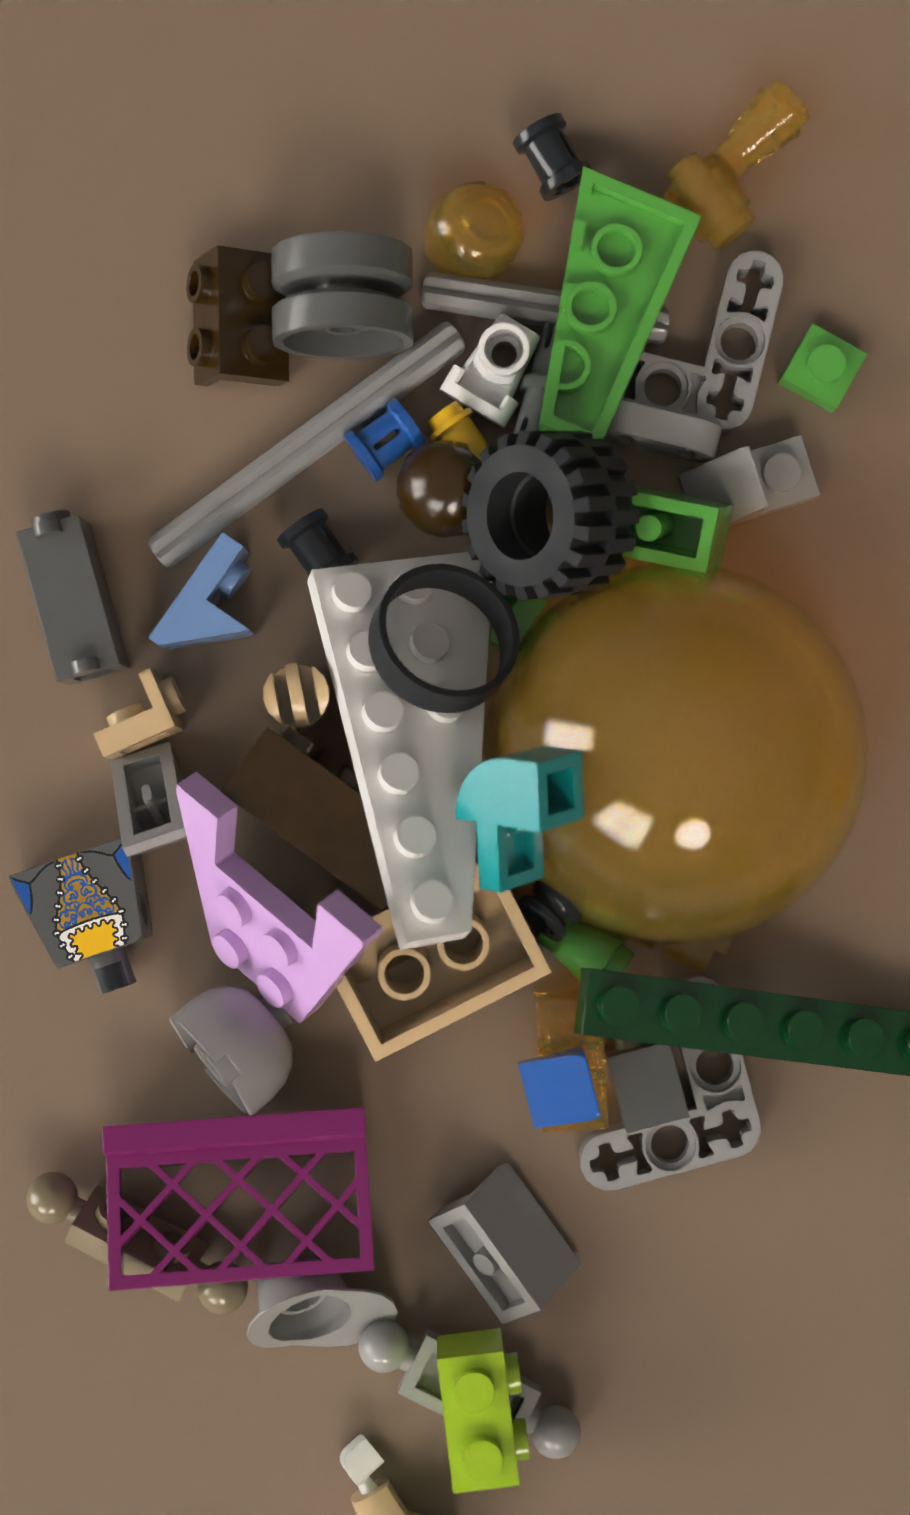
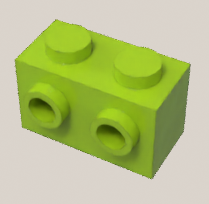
M501 1328L437 1336V1365L453 1494L520 1486L517 1461L530 1460L525 1418L512 1419L509 1395L522 1393L517 1352L504 1353Z

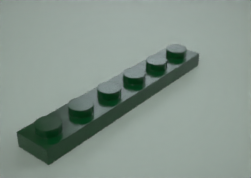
M581 968L574 1034L910 1076V1011L601 969Z

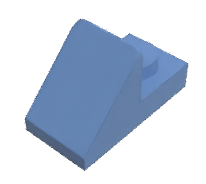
M222 532L148 638L167 650H174L254 636L255 633L215 606L222 596L230 600L241 588L250 573V568L245 565V562L250 557V553L244 546Z

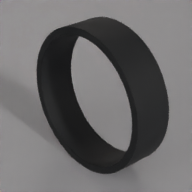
M428 564L407 571L388 588L371 619L368 643L370 655L377 672L387 686L399 697L414 706L428 711L457 713L482 704L494 694L515 665L519 652L520 635L518 623L511 606L492 583L479 574L460 566ZM423 588L442 589L467 599L487 617L496 633L500 647V664L496 677L485 685L468 690L444 689L418 678L403 665L390 644L386 629L388 605L406 592Z

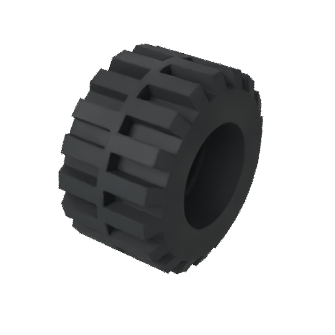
M519 431V433H508L499 437L498 445H488L480 454L482 465L472 466L467 477L472 484L470 491H463L462 506L467 507V519L462 520L463 534H469L471 544L467 547L471 559L480 560L481 562L479 573L488 581H496V589L505 595H516L517 599L523 600L587 594L590 590L601 589L609 584V575H617L626 565L622 554L623 552H633L637 540L631 534L632 524H639L640 509H633L632 497L638 495L635 481H626L624 476L629 467L622 456H611L613 447L604 439H593L592 433L584 431ZM548 495L553 507L551 535L547 527L545 512Z

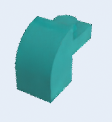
M550 746L534 747L484 761L473 768L467 775L458 794L456 819L476 822L479 889L501 893L544 877L542 832L584 819L582 750Z

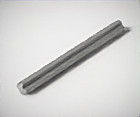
M448 321L436 326L413 343L411 348L398 354L153 534L148 540L151 551L161 564L166 567H173L343 442V435L348 431H358L387 409L386 403L393 398L397 401L460 356L465 350V343L460 333Z

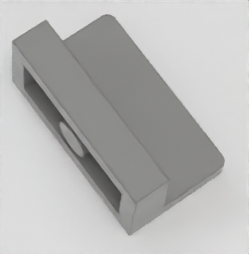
M508 1163L498 1166L472 1193L442 1206L428 1220L502 1324L542 1310L580 1265L578 1257Z

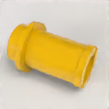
M458 400L443 408L427 422L433 431L430 435L432 441L452 440L454 443H467L469 450L480 460V454L489 445L470 418L474 411L470 407L464 409Z

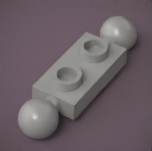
M381 1320L368 1325L361 1333L358 1343L359 1355L363 1363L369 1369L378 1373H389L398 1368L405 1371L398 1386V1394L444 1416L437 1365V1336L440 1334L426 1328L416 1348L409 1344L405 1330L394 1321ZM520 1375L522 1393L509 1395L512 1419L525 1418L527 1433L530 1434L536 1450L543 1456L551 1459H561L569 1456L575 1451L581 1439V1426L578 1418L570 1409L561 1405H549L542 1409L535 1407L542 1393L541 1385Z

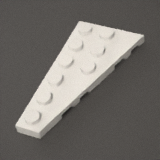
M469 552L312 569L307 580L399 950L463 939L471 932L477 826L476 822L456 819V805L458 794L465 778L482 761L485 702L463 712L437 713L419 708L405 701L387 686L374 666L368 643L369 626L373 614L388 588L397 578L411 569L428 564H450L463 567L482 576L479 573L480 560H472ZM423 588L406 592L388 605L386 614L388 638L395 654L410 672L431 685L449 690H468L486 684L490 622L474 604L462 596L446 590Z

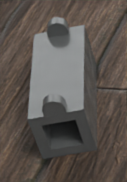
M69 510L51 511L32 518L33 527L17 531L16 536L56 681L73 685L130 669L91 524L79 515L70 516Z

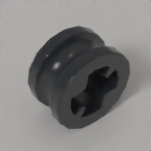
M541 878L533 885L535 894L533 896L524 895L517 902L518 907L525 918L538 931L551 940L560 942L567 935L565 930L566 924H577L582 919V912L563 889L550 880Z

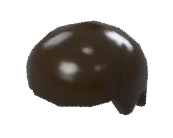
M452 440L426 441L406 456L398 473L396 496L400 501L399 507L413 525L426 534L442 538L466 535L463 534L462 520L467 519V507L462 506L463 491H470L472 484L467 477L472 466L482 465L481 460L469 450L467 443H454Z

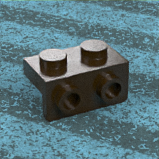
M217 245L194 261L187 276V297L193 303V329L188 338L187 357L189 364L194 366V383L200 386H210L220 380L270 386L283 385L289 382V353L274 347L272 341V307L286 298V296L273 289L272 253Z

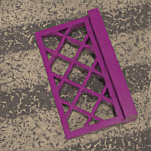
M364 1107L102 1126L103 1154L106 1155L108 1291L374 1271ZM354 1153L356 1178L338 1199L310 1176L311 1172L326 1155ZM314 1156L303 1169L290 1158ZM279 1158L297 1176L276 1201L271 1204L249 1185L245 1179L263 1159ZM249 1160L238 1174L225 1163ZM215 1163L233 1180L213 1203L205 1209L180 1184L198 1164ZM184 1165L173 1178L160 1168ZM150 1168L167 1183L164 1189L141 1214L122 1198V1170ZM304 1181L332 1205L307 1236L278 1211ZM239 1186L267 1210L241 1241L213 1216ZM174 1191L201 1214L175 1246L148 1222ZM355 1191L357 1192L358 1218L344 1206ZM123 1209L135 1220L124 1233ZM337 1212L341 1213L359 1230L360 1257L332 1259L313 1242ZM272 1217H275L301 1243L283 1263L266 1265L247 1246ZM209 1222L236 1247L216 1269L200 1270L182 1251L205 1224ZM143 1227L169 1253L150 1274L124 1276L123 1248ZM307 1247L321 1259L318 1261L295 1262ZM241 1253L246 1255L255 1264L254 1266L230 1267ZM176 1258L190 1270L163 1273Z

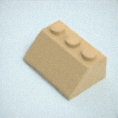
M476 862L472 929L465 938L399 950L390 910L387 907L383 911L381 910L370 916L383 927L382 934L363 951L365 954L346 971L342 976L344 979L337 986V989L375 1062L552 972L511 891L507 890L498 893L479 889L478 862Z

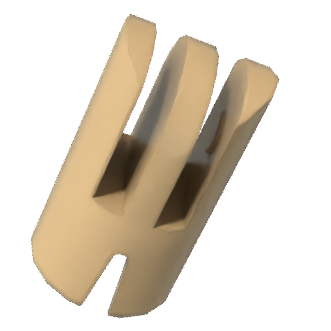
M289 663L284 665L285 668L280 669L275 675L271 673L263 687V701L268 713L277 722L286 727L290 725L293 728L301 729L316 725L325 716L329 707V687L324 675L316 667L311 666L312 668L305 665H298V663Z

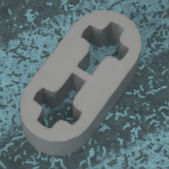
M622 400L605 439L621 445L682 460L707 463L716 458L722 428L717 424L700 418Z

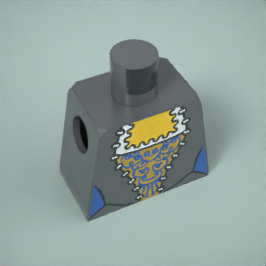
M121 838L9 876L15 893L50 958L58 969L88 959L100 995L137 982L125 946L153 935L141 854L127 857L122 848Z

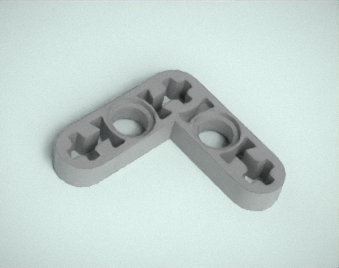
M748 251L740 254L731 263L722 282L702 366L643 352L637 365L641 369L633 384L632 399L623 397L622 400L710 421L722 428L721 435L723 436L736 432L749 418L754 406L782 292L783 272L776 259L763 251ZM750 269H755L760 272L759 281L769 287L760 289L753 300L750 314L738 312L743 304L746 284L737 281V278H745ZM729 306L737 312L728 313L727 307ZM762 314L763 320H760L758 317L754 315ZM742 328L748 331L755 342L753 355L744 360H734L728 357L721 347V336L726 330ZM713 366L724 373L713 374ZM665 373L674 378L679 387V397L673 404L658 406L651 403L646 397L644 383L651 375ZM725 373L728 375H748L747 382L737 377L732 385L730 403L739 406V411H731L725 420L716 418V407L706 403L707 398H716L723 386Z
M699 973L687 974L677 979L719 985L710 977ZM678 1047L693 1101L692 1104L687 1105L690 1117L628 1134L621 1122L590 1132L581 1142L578 1151L579 1165L586 1180L594 1187L605 1191L618 1190L738 1158L749 1153L758 1143L761 1125L743 1055L729 1054L731 1058L729 1073L725 1078L717 1082H708L700 1078L696 1071L698 1056L704 1050ZM727 1110H731L738 1119H746V1125L737 1129V1140L729 1142L723 1133L706 1135L703 1137L709 1145V1149L699 1152V1138L689 1122L690 1119L700 1117V1125L704 1130L721 1125L723 1123L722 1113ZM673 1125L679 1127L686 1135L684 1151L674 1159H662L656 1156L651 1149V1140L654 1133L663 1126ZM639 1133L640 1149L648 1162L647 1166L637 1168V1160L634 1155L617 1160V1171L612 1174H605L601 1165L590 1166V1160L599 1157L598 1146L610 1143L614 1152L620 1153L634 1148L628 1136Z

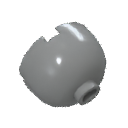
M225 985L206 990L191 999L169 1018L174 1030L189 1052L195 1051L207 1067V1069H204L207 1075L243 1113L246 1114L248 1112L252 1116L269 1102L286 1083L293 1067V1047L285 1029L292 1024V1020L283 1008L273 1007L264 998L259 1000L244 988Z

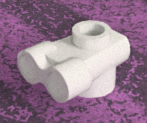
M500 313L492 326L484 331L479 344L462 368L455 364L452 366L439 390L453 400H458L460 404L470 407L495 425L505 428L519 404L513 399V395L540 340V336L507 315ZM499 345H509L515 350L517 356L512 365L500 367L494 363L492 353Z

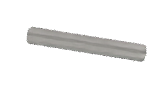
M429 271L423 280L421 303L424 308L495 320L502 313L520 324L542 327V324L550 322L554 327L555 322L557 323L562 291ZM662 308L647 342L648 344L660 345L664 343L670 323V312L667 308Z

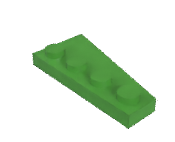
M583 166L539 422L540 431H584L592 433L593 439L605 440L698 229L702 215Z

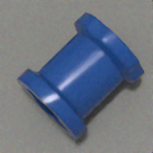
M395 398L386 403L387 411L361 431L355 433L350 430L343 435L353 454L375 482L384 477L383 469L413 447L418 448L426 442L416 423ZM392 431L397 433L396 437L378 450L374 449V444Z

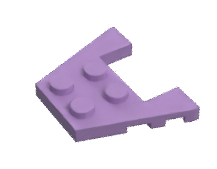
M195 772L176 784V793L211 945L219 959L226 966L232 969L238 968L257 985L261 995L270 1005L275 1008H283L298 1023H301L321 1007L344 979L342 976L346 971L354 966L365 954L363 952L365 948L382 934L383 927L339 890H336L318 903L315 921L236 854L234 848L238 806L198 772Z

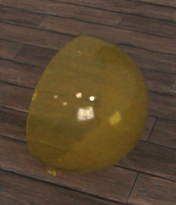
M656 563L644 564L623 569L617 575H609L610 582L599 588L583 591L578 595L564 597L544 613L520 640L518 657L514 667L494 692L489 703L484 727L483 762L540 746L582 750L584 819L542 832L544 877L512 888L510 891L522 896H533L535 894L533 885L537 881L544 882L568 899L582 914L581 921L649 950H652L655 943H665L662 951L663 956L704 972L714 950L727 955L735 935L762 925L786 911L813 888L826 874L841 852L854 827L863 800L868 768L866 721L859 693L851 673L834 643L821 627L789 598L750 576L727 568L713 567L707 573Z

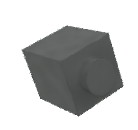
M614 1039V1046L602 1049L620 1120L627 1134L690 1117L671 1046Z

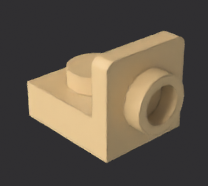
M151 667L138 672L153 708L145 711L142 703L120 709L106 717L109 727L93 733L104 758L115 760L185 730L179 714L186 712L187 707L180 689L172 676L163 679L160 672Z

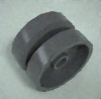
M325 231L297 235L280 241L271 249L273 289L286 296V298L272 307V341L274 347L286 353L311 358L368 359L402 353L413 346V307L399 298L410 291L413 286L412 248L403 241L380 234L356 231Z

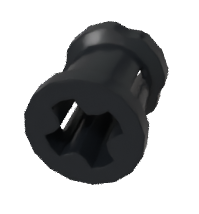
M554 113L539 119L523 130L512 143L518 154H526L542 185L539 192L544 201L556 199L579 186L583 166L592 169L587 160H579L563 130L567 124L561 113Z
M323 508L305 515L288 527L277 538V542L282 549H291L309 576L312 569L356 565L359 563V559L354 552L346 553L326 525L329 517Z

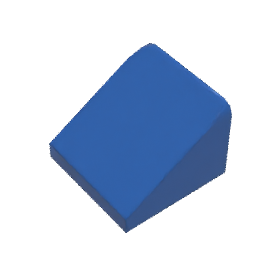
M582 1046L518 1062L534 1128L586 1122L601 1118L586 1054Z

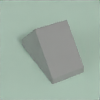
M168 741L110 761L122 848L126 856L143 854L187 839L176 793V784L184 780L171 742Z

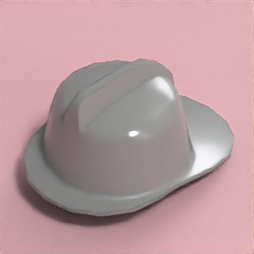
M305 1257L297 1259L295 1262L318 1261L321 1259L319 1257ZM284 1261L270 1262L265 1264H280ZM340 1274L256 1280L259 1313L249 1323L246 1335L252 1345L262 1348L290 1345L349 1346L359 1343L361 1333L371 1323L381 1320L395 1322L398 1310L393 1299L381 1292L348 1288Z

